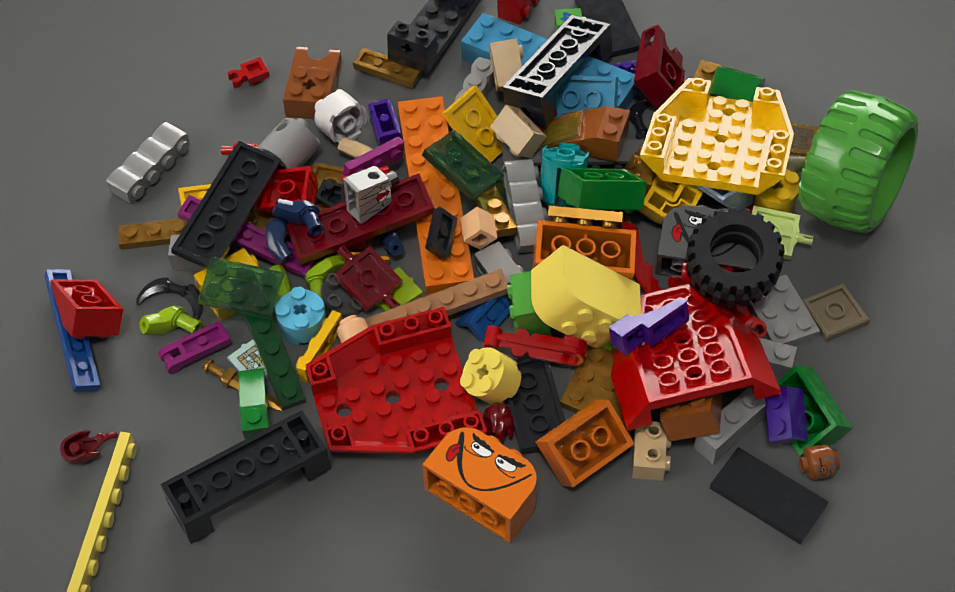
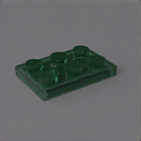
M455 130L425 148L422 156L471 201H474L501 182L504 174Z
M211 256L198 303L200 305L272 320L284 272Z

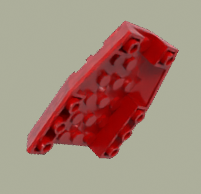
M690 284L641 295V314L661 308L681 297L687 301L690 320L652 347L644 342L627 355H624L615 348L611 379L627 431L653 425L650 413L652 409L750 386L755 400L781 394L760 339L720 301L718 305L712 303L711 297L707 296L704 298L699 294L700 289L694 288ZM681 340H686V341H687V342H685V343H677V342H679V341H681ZM693 374H699V375H700L699 377H696V378H691V377H689V376H691V375H693Z
M444 306L371 325L305 364L319 420L330 452L413 454L437 447L448 433L459 428H474L484 434L488 433L481 411L476 409L472 395L460 384L463 368L452 339L451 324ZM438 383H446L449 386L443 391L435 388ZM390 396H398L400 398L394 404L386 401ZM345 408L351 411L346 417H341L337 414L341 409Z

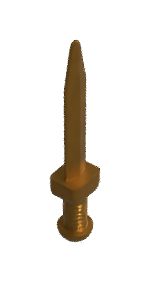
M211 359L203 363V371L206 374L210 372L220 378L221 384L225 388L229 389L232 386L239 391V376L235 369L227 368L224 370L214 364V360ZM267 393L268 407L282 411L279 402Z

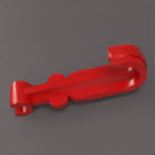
M487 325L483 347L498 350L499 347L510 349L512 355L516 358H522L527 353L532 359L569 366L581 365L588 352L586 348L587 341L581 338L565 335L564 339L536 333L529 337V333L525 329H518L515 334L503 332L500 327Z

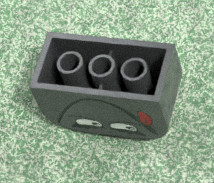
M683 205L672 209L665 216L655 274L681 278L683 261L686 259L688 242L697 223H701L702 218L710 214L713 217L714 211L717 209H710L704 205ZM724 243L711 251L714 261L719 266L733 268V272L736 273L746 272L757 266V259L754 253L746 246L738 243Z

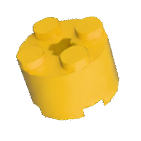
M786 169L783 180L758 195L754 194V206L792 213L795 210L799 193L798 174Z

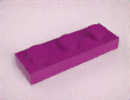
M398 136L345 163L343 176L360 172L372 166L380 168L398 162L403 158L405 142Z

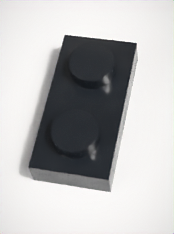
M438 207L433 210L425 249L441 260H445L450 256L458 218L442 207Z

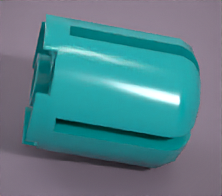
M560 143L559 147L547 149L548 145L543 148L540 187L543 192L542 202L548 206H557V202L560 200L558 189L561 168H588L589 151L587 154L581 151L580 145ZM561 198L560 207H574L573 205L566 204V201Z

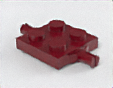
M345 245L338 249L337 253L346 263L334 274V278L366 312L383 301L390 309L400 306V303L392 297L391 293L401 285L403 280L371 246L362 253L355 255Z

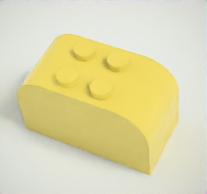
M564 245L531 270V300L539 318L548 326L568 336L586 340L587 345L591 347L602 348L610 343L609 327L627 314L630 316L641 314L640 284Z

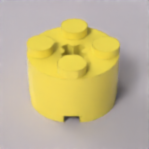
M493 348L474 349L470 352L469 359L464 366L460 384L469 394L491 405L497 402L504 403L502 401L508 397L512 398L516 394L521 383V371L518 370V364L514 359Z

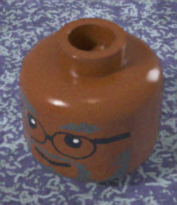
M828 444L809 446L804 449L803 457H799V466L801 472H806L811 480L833 477L836 474V470L840 469V458L837 450L832 449Z

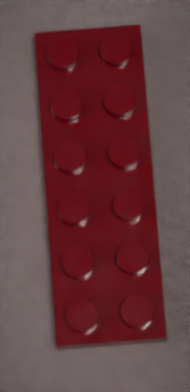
M418 173L400 180L399 184L391 188V203L362 224L347 211L346 201L319 211L318 218L324 230L318 236H311L306 224L288 223V233L300 264L302 265L336 252L343 245L349 247L432 215L435 207L420 174Z

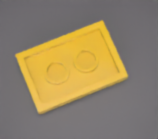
M472 86L449 106L442 115L479 169H483L502 153V141L495 136L496 132L490 127L497 118L496 113L478 86Z

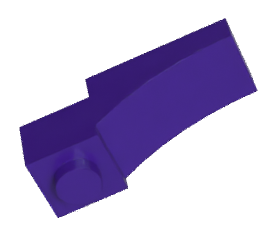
M679 297L661 308L635 316L627 314L609 327L612 346L624 355H627L644 342L652 347L690 320L687 301Z

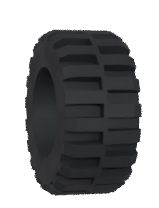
M729 207L727 212H724L723 209L716 210L713 217L708 214L702 218V222L697 223L692 235H690L685 259L687 263V276L691 277L690 282L694 288H700V295L704 298L707 296L711 297V302L717 305L719 301L726 303L725 307L732 308L734 304H739V307L748 306L749 301L755 304L761 301L762 296H767L778 281L785 253L784 245L781 244L782 237L779 232H774L775 226L771 221L766 223L763 220V215L759 213L753 215L749 209L743 208V211H737L736 207ZM724 243H738L746 246L754 253L758 264L746 272H730L721 268L714 261L711 251Z

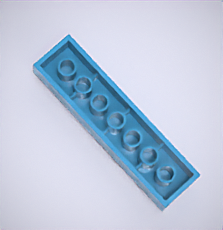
M482 13L461 40L462 59L472 64L479 57L490 60L488 49L490 43L517 38L518 45H522L524 58H521L523 66L548 39ZM590 56L571 74L618 77L617 108L627 110L638 94V88L634 83L635 74Z

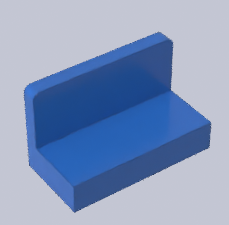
M505 295L468 308L455 324L458 327L468 326L478 341H484L487 325L498 326L510 313L509 306H511V303Z

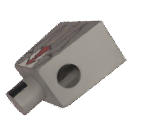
M372 166L345 177L343 181L347 211L362 224L385 208L392 201L391 188L399 184L397 174L394 171L384 174L378 167Z

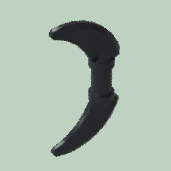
M647 99L636 102L629 109V120H632L637 129L635 135L637 139H645L648 132L642 117L644 110L652 105Z
M168 277L158 278L148 283L140 291L136 299V304L140 305L152 295L161 292H171L186 298L192 307L193 318L198 320L203 310L202 296L193 284L188 286L178 285L170 281Z

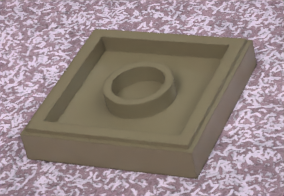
M844 283L802 300L818 326L825 342L869 324L870 319Z

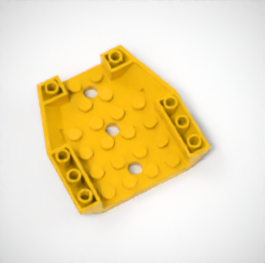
M688 78L653 114L640 158L662 181L758 195L785 178L794 132L779 90L757 87L754 100L750 102L744 99L735 100L721 96H710L711 81L701 78Z

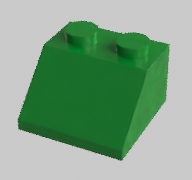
M718 66L710 93L715 94L714 97L721 96L753 102L756 88H762L766 78L733 68Z

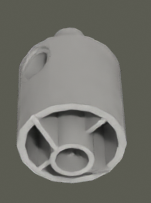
M285 118L257 148L281 158V165L278 168L280 170L303 167L320 147L321 142L308 129L309 125L304 119Z

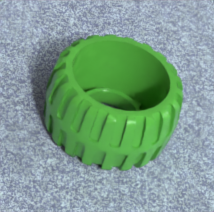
M856 90L847 91L839 96L827 111V116L822 119L819 125L820 128L812 139L810 151L807 152L805 158L806 163L804 168H802L801 182L799 183L798 190L802 209L806 213L834 227L860 234H867L874 230L892 207L908 173L919 131V122L915 113L883 96Z

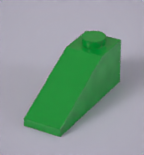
M264 368L239 371L241 425L244 438L247 439L270 427Z

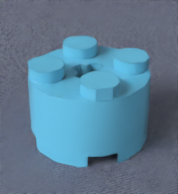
M294 287L291 292L281 297L275 307L281 336L288 343L295 346H300L299 343H308L313 337H316L325 318H327L322 298L317 293L303 287Z

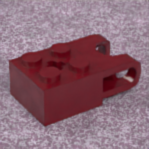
M658 24L642 32L634 76L636 87L641 89L646 95L648 102L653 104L657 110L684 84L685 70L682 68V54L676 47L672 50L669 49L665 32Z

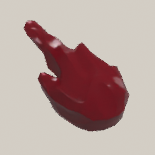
M497 402L488 406L483 414V420L488 432L486 435L491 433L503 445L506 432L509 438H513L514 425L512 413L509 407L503 403Z
M89 430L78 431L61 442V456L69 464H82L98 457L101 452L95 451L107 440L118 438V434L116 432L106 434L99 432L95 437L89 438Z

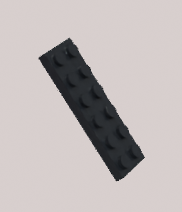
M239 140L172 246L171 253L216 273L280 167L281 158Z

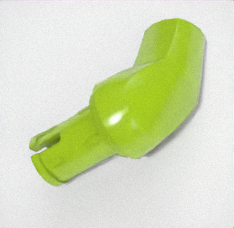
M339 254L323 259L306 273V285L310 286V290L321 297L320 290L323 281L328 274L336 273L340 270L346 261Z
M170 306L158 313L145 315L139 323V328L143 334L164 335L178 327L194 333L203 327L202 321L186 314L185 308L180 306Z

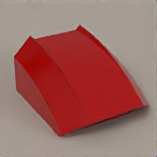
M305 166L277 170L256 207L259 210L272 213L278 198L293 202L306 200L316 205L315 196L319 188L317 177L312 167Z

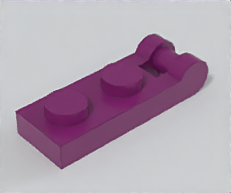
M217 321L164 346L158 351V355L162 361H165V368L168 373L175 374L183 366L232 343L222 323ZM180 352L181 355L174 358V355Z

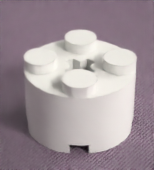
M342 89L331 93L315 104L316 126L335 143H340L342 137L355 140L361 134L360 128L362 125L367 123L368 115L366 109Z

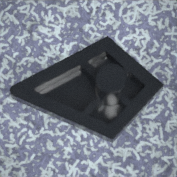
M323 179L315 196L316 201L328 208L345 202L343 184Z

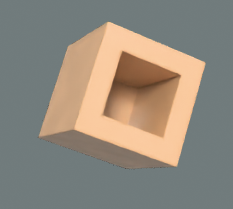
M475 207L460 218L464 242L481 250L497 239L494 215L479 207Z

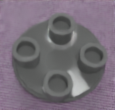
M335 273L328 274L320 290L324 304L331 311L334 310L344 316H351L361 312L363 308L334 278Z

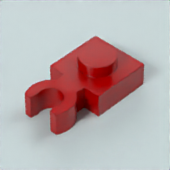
M260 57L241 64V70H231L227 73L229 81L232 80L234 88L241 87L246 81H248L249 85H252L270 77L269 71Z

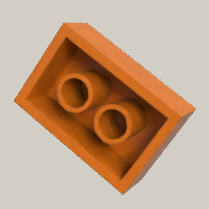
M609 400L593 401L535 441L561 486L575 487L634 445L632 438Z

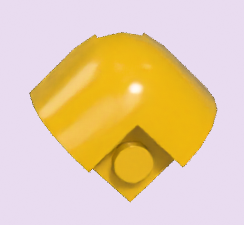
M656 175L652 180L651 188L645 194L643 210L637 211L655 223L663 225L665 216L672 209L683 205L696 206L703 192L693 185L680 183L676 186L672 182L662 181Z

